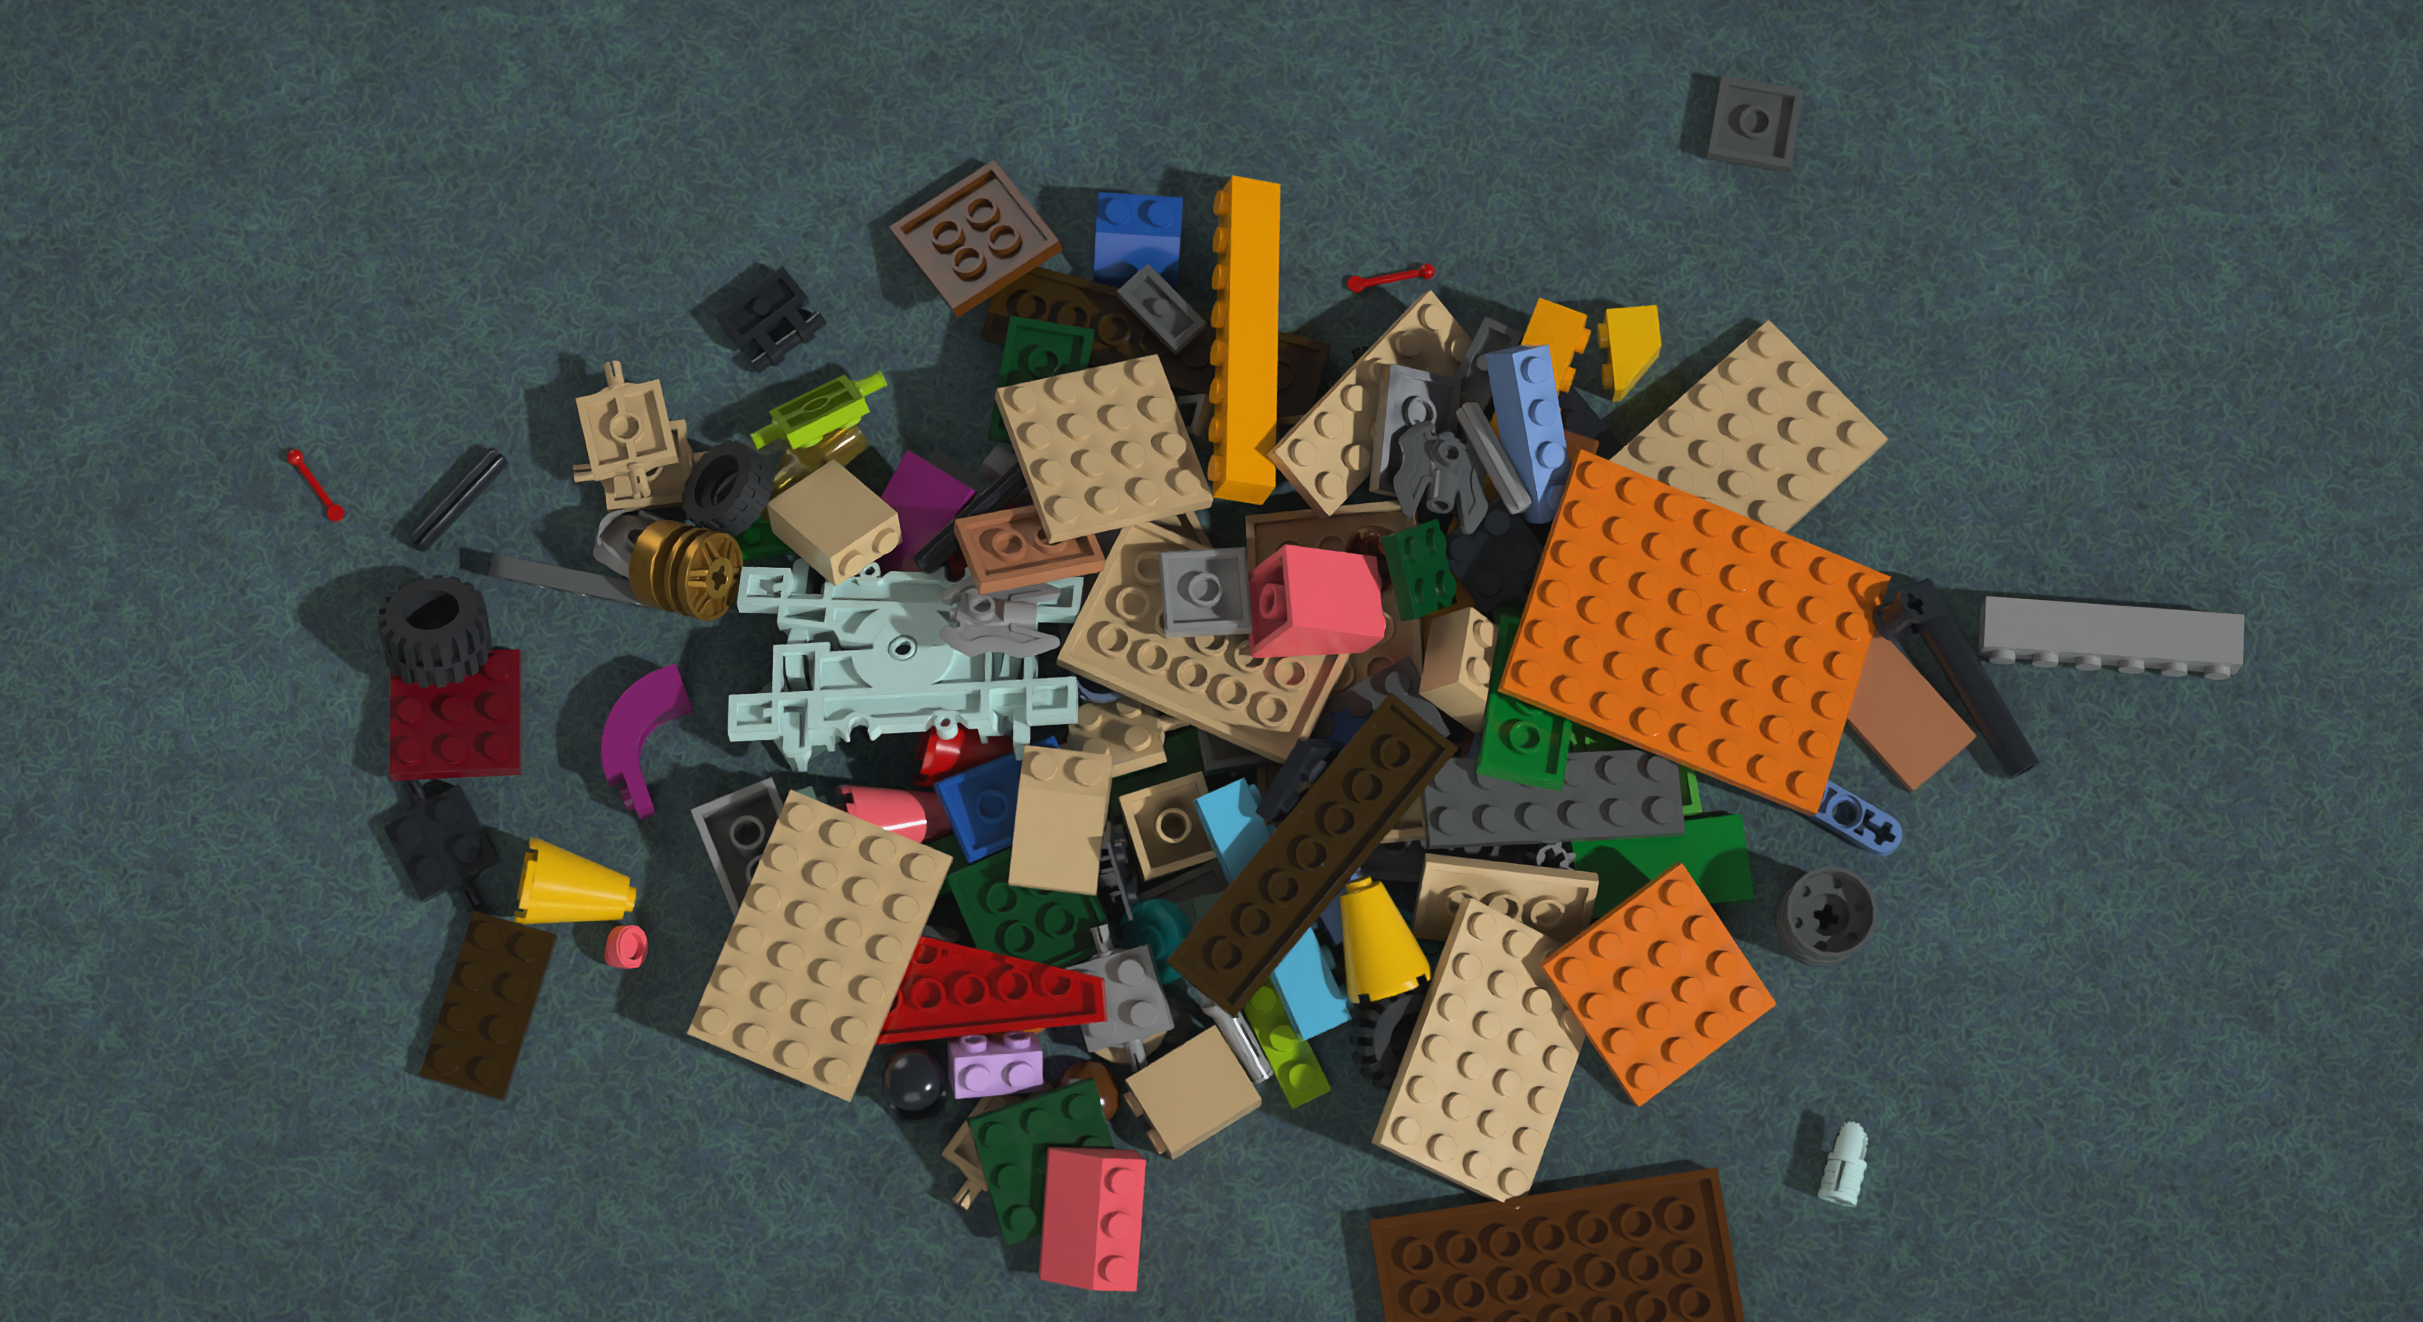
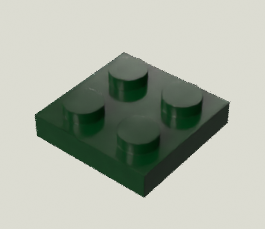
M1438 519L1423 521L1381 537L1401 622L1420 618L1457 603L1455 595L1456 581L1449 569L1446 556V538L1440 530Z

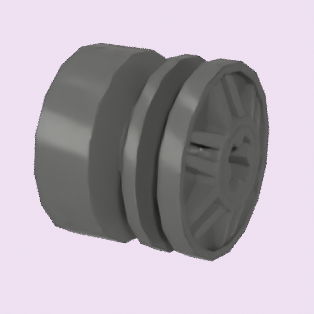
M1825 866L1809 871L1783 894L1776 909L1775 928L1781 945L1793 958L1809 966L1828 967L1843 962L1869 941L1877 925L1878 906L1872 889L1859 875L1843 867ZM1822 910L1826 911V919L1832 921L1824 929L1819 928L1820 921L1813 918Z

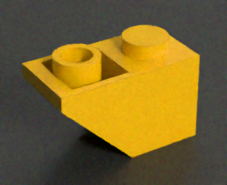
M1657 305L1606 309L1604 323L1597 324L1599 349H1607L1608 364L1601 365L1603 389H1611L1612 402L1621 401L1659 356L1661 336Z

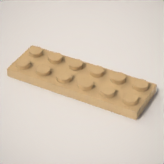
M1431 290L1422 293L1281 439L1267 456L1321 520L1330 517L1371 474L1381 365L1392 363L1454 378L1472 343V339Z

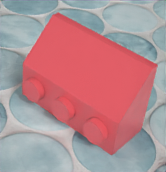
M1048 1147L1039 1264L1040 1280L1089 1290L1137 1291L1146 1159L1139 1153L1128 1149Z

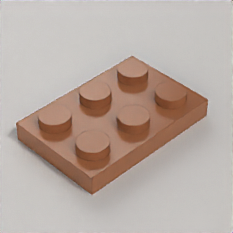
M1035 505L955 519L954 532L979 595L1104 571L1105 558L1095 534L1049 544Z

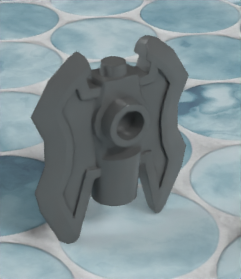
M1422 421L1411 426L1398 439L1403 453L1402 466L1393 478L1394 490L1403 514L1406 518L1411 519L1424 490H1426V506L1430 511L1448 513L1452 511L1454 502H1456L1462 533L1466 535L1473 533L1485 517L1489 507L1484 492L1485 477L1488 473L1467 435L1465 434L1460 443V440L1454 438V434L1451 432H1443L1437 436L1431 435L1434 429L1431 421Z

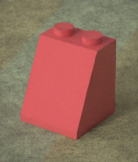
M1285 544L1248 573L1253 626L1252 633H1249L1250 654L1253 658L1364 653L1384 638L1386 619L1384 614H1382L1380 596L1382 578L1378 573L1376 556Z

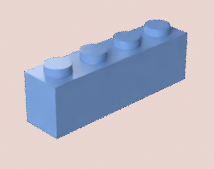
M1519 345L1486 353L1485 357L1501 446L1532 500V505L1525 512L1519 514L1524 523L1543 524L1554 520L1570 471V463L1549 345Z

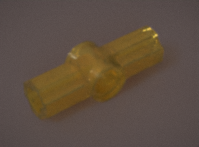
M854 425L847 429L837 428L824 434L823 439L819 443L808 448L798 447L793 450L790 447L781 458L779 469L774 472V488L768 499L769 502L833 459L844 467L869 447L867 439L858 426ZM767 506L764 507L760 516L766 523L770 522Z

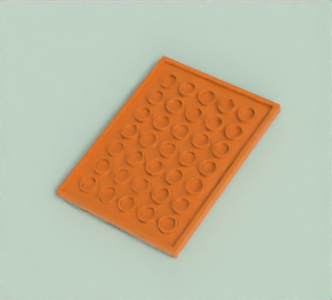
M1580 449L1575 453L1497 691L1811 817L1818 813L1875 630L1872 614L1874 610L1883 604L1891 576Z

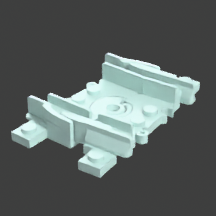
M802 558L794 562L793 571H791V568L742 567L737 598L739 613L778 614L777 624L779 631L785 632L788 636L787 644L773 645L772 693L729 695L728 736L730 742L783 739V752L785 756L795 758L799 772H806L807 763L812 753V746L826 745L828 751H835V736H840L846 742H850L851 730L859 725L868 727L871 741H874L881 734L923 732L934 725L937 735L944 740H949L958 733L957 723H962L968 729H978L981 743H988L989 736H1004V716H1008L1009 724H1013V748L1016 760H1023L1024 747L1030 744V726L1078 723V683L1076 677L1037 679L1038 655L1016 658L1003 652H986L968 657L951 648L941 638L940 630L943 627L951 625L952 628H957L956 623L950 622V609L957 608V604L953 603L950 606L941 601L942 593L954 584L947 580L948 575L944 566L932 574L890 571L882 577L879 565L872 562L859 572L860 577H850L836 587L826 579L825 583L821 586L820 594H813L814 570ZM969 567L965 568L964 578L971 576ZM1070 577L1045 582L1059 588L1060 596L1054 600L1036 603V631L1038 622L1075 623L1083 607L1084 578ZM901 645H909L911 647L910 652L905 655H898L895 651ZM841 648H844V649H852V650L841 651ZM808 674L810 676L813 691H809L808 688Z

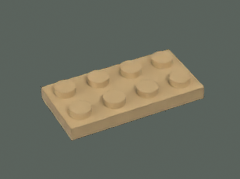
M1425 853L1410 930L1414 938L1447 941L1462 898H1473L1565 945L1590 926L1599 884L1598 875L1592 872Z

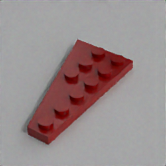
M920 936L875 1045L1108 1022L1105 981L1103 977Z

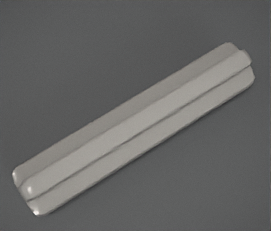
M1476 402L1463 404L1456 411V417L1506 508L1511 514L1525 512L1532 505V500L1482 409Z

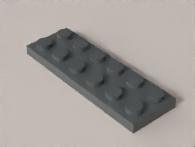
M1644 749L1568 753L1564 785L1561 792L1480 774L1476 775L1478 757L1449 759L1421 793L1427 849L1682 836L1685 833L1678 763Z

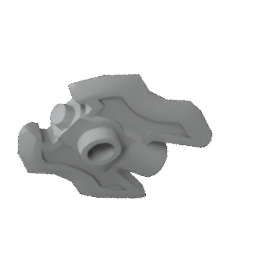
M971 575L952 584L942 593L941 601L944 604L950 606L953 603L957 604V608L950 609V622L956 623L957 628H952L951 625L945 626L940 630V636L951 648L968 657L986 652H1003L1016 658H1025L1055 649L1060 645L1058 637L1036 631V603L1059 598L1060 589L1047 583H1039L979 595Z

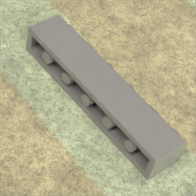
M1986 596L1980 606L1978 656L1989 657V661L1994 664H2013L2015 659L2032 660V665L2050 668L2058 666V662L2075 663V668L2086 671L2099 670L2101 665L2118 666L2119 672L2138 674L2144 672V668L2161 669L2162 675L2170 677L2186 676L2187 671L2204 672V677L2212 680L2229 679L2230 674H2236L2243 665L2244 614Z

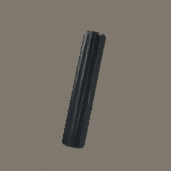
M489 448L409 532L408 538L410 542L422 552L427 551L507 467L508 462L498 450Z

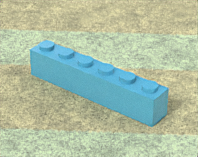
M1245 778L1201 796L1192 802L1229 885L1276 830L1272 824L1266 826L1263 818L1255 812L1262 798L1257 787L1254 784L1248 786ZM1317 921L1312 924L1270 975L1299 1042L1351 1020L1352 1017L1349 1010L1354 1008L1353 1002L1349 1000L1345 985L1337 986L1331 970L1335 969L1336 965L1326 944L1319 946L1313 930L1318 928Z

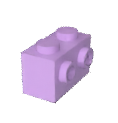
M1013 1031L1005 1034L966 1035L963 1037L947 1038L948 1079L955 1099L1043 1092L1042 1049L1034 1031Z

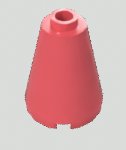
M839 785L836 788L835 795L844 794L843 804L835 805L836 809L920 844L927 845L950 835V824L935 792L857 785Z

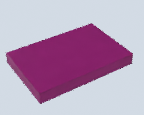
M909 450L906 451L881 496V499L898 513L903 540L891 552L884 554L874 561L879 565L882 577L890 571L923 572L914 562V554L963 511L977 494V491Z

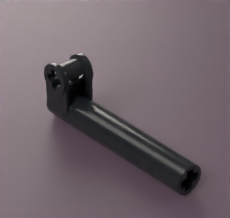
M1930 578L1903 588L1897 593L1895 601L1881 605L1873 611V624L1878 633L1886 640L1896 642L1903 638L1920 634L2010 780L2031 770L2040 763Z

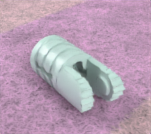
M1855 1121L1844 1123L1841 1131H1839L1840 1135L1837 1136L1833 1153L1828 1154V1162L1824 1169L1825 1174L1822 1177L1821 1189L1818 1192V1197L1825 1201L1846 1207H1856L1857 1196L1861 1189L1860 1185L1864 1178L1863 1174L1867 1167L1864 1158L1867 1151V1140H1869L1859 1123L1856 1124Z

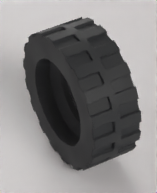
M727 440L720 445L713 446L708 453H705L700 458L701 460L697 465H694L689 478L686 479L685 490L682 493L681 500L683 501V512L687 514L686 518L700 528L711 529L712 531L728 533L731 537H735L740 532L750 528V525L761 516V512L767 506L770 494L773 492L775 474L771 469L773 468L772 464L761 454L739 440L734 442ZM738 475L729 495L718 504L727 484Z

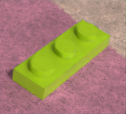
M1269 976L1242 1010L1292 1110L1330 1092L1331 1087L1308 1040L1298 1041Z

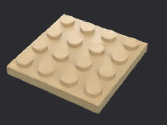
M1158 354L997 389L995 400L1049 544L1211 507L1213 496Z

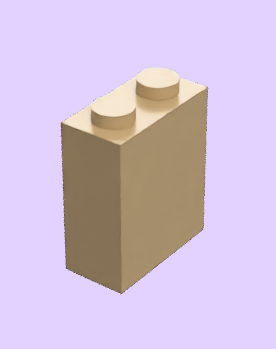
M835 459L767 504L772 533L835 587L848 578L857 575L863 568L884 554L891 552L897 545L903 542L898 513Z
M1216 1025L1127 1078L1125 1083L1129 1092L1123 1095L1134 1116L1137 1118L1143 1114L1152 1129L1147 1131L1146 1135L1157 1153L1160 1155L1166 1151L1171 1160L1260 1107L1262 1098Z

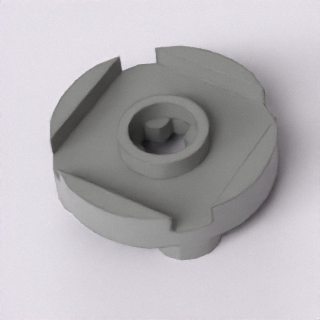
M616 510L606 515L600 522L595 537L593 555L598 562L606 564L613 571L628 577L630 580L629 566L631 554L638 537L650 524L665 519L639 510L638 516H624L625 510Z

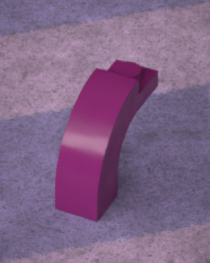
M676 663L651 672L632 684L613 706L602 734L601 758L608 784L611 787L626 781V785L619 787L627 811L636 809L640 820L656 815L640 766L643 745L648 736L658 726L693 712Z

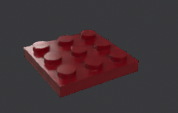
M520 649L492 650V652L488 653L489 659L486 664L478 666L479 671L475 675H466L464 681L457 684L454 682L446 683L447 687L437 688V685H429L428 688L419 687L417 682L408 684L402 681V676L396 677L390 671L389 775L392 781L522 775V655Z

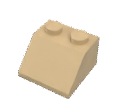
M1468 607L1431 620L1419 694L1473 733H1478L1482 729L1499 627L1474 608Z
M1202 771L1118 797L1128 835L1129 847L1136 862L1141 883L1217 859L1192 803L1195 799L1209 793Z

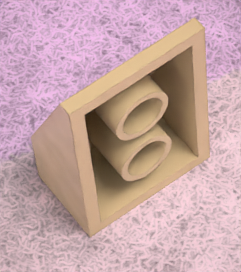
M1025 745L1018 790L1009 885L1096 896L1113 774L1112 755Z

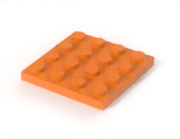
M1680 862L1674 863L1538 964L1622 1089L1637 1107L1642 1106L1776 1005V1002L1683 863Z

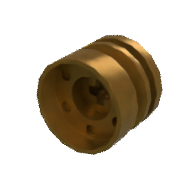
M658 520L650 524L643 531L632 551L629 566L630 587L636 600L645 607L665 612H677L679 615L702 621H714L728 611L737 597L743 567L742 552L737 541L728 533L712 531L707 528H695L693 525L672 520Z

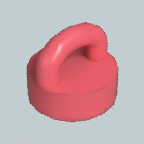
M635 925L616 926L611 930L604 951L606 964L611 967L631 969L639 967L644 963L648 954V939L644 931Z

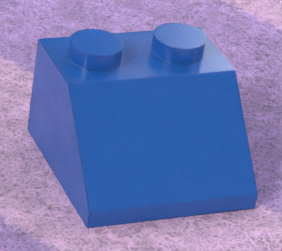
M1099 192L1095 234L1094 282L1121 288L1144 266L1149 264L1178 293L1183 197Z

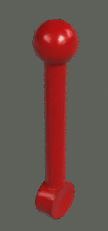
M1424 263L1419 269L1363 279L1358 275H1354L1348 280V288L1353 293H1359L1364 287L1417 277L1429 280L1434 276L1435 269L1431 264Z
M298 449L290 450L287 453L288 463L296 465L328 509V518L333 522L341 521L344 518L343 508L332 502L303 462V453Z

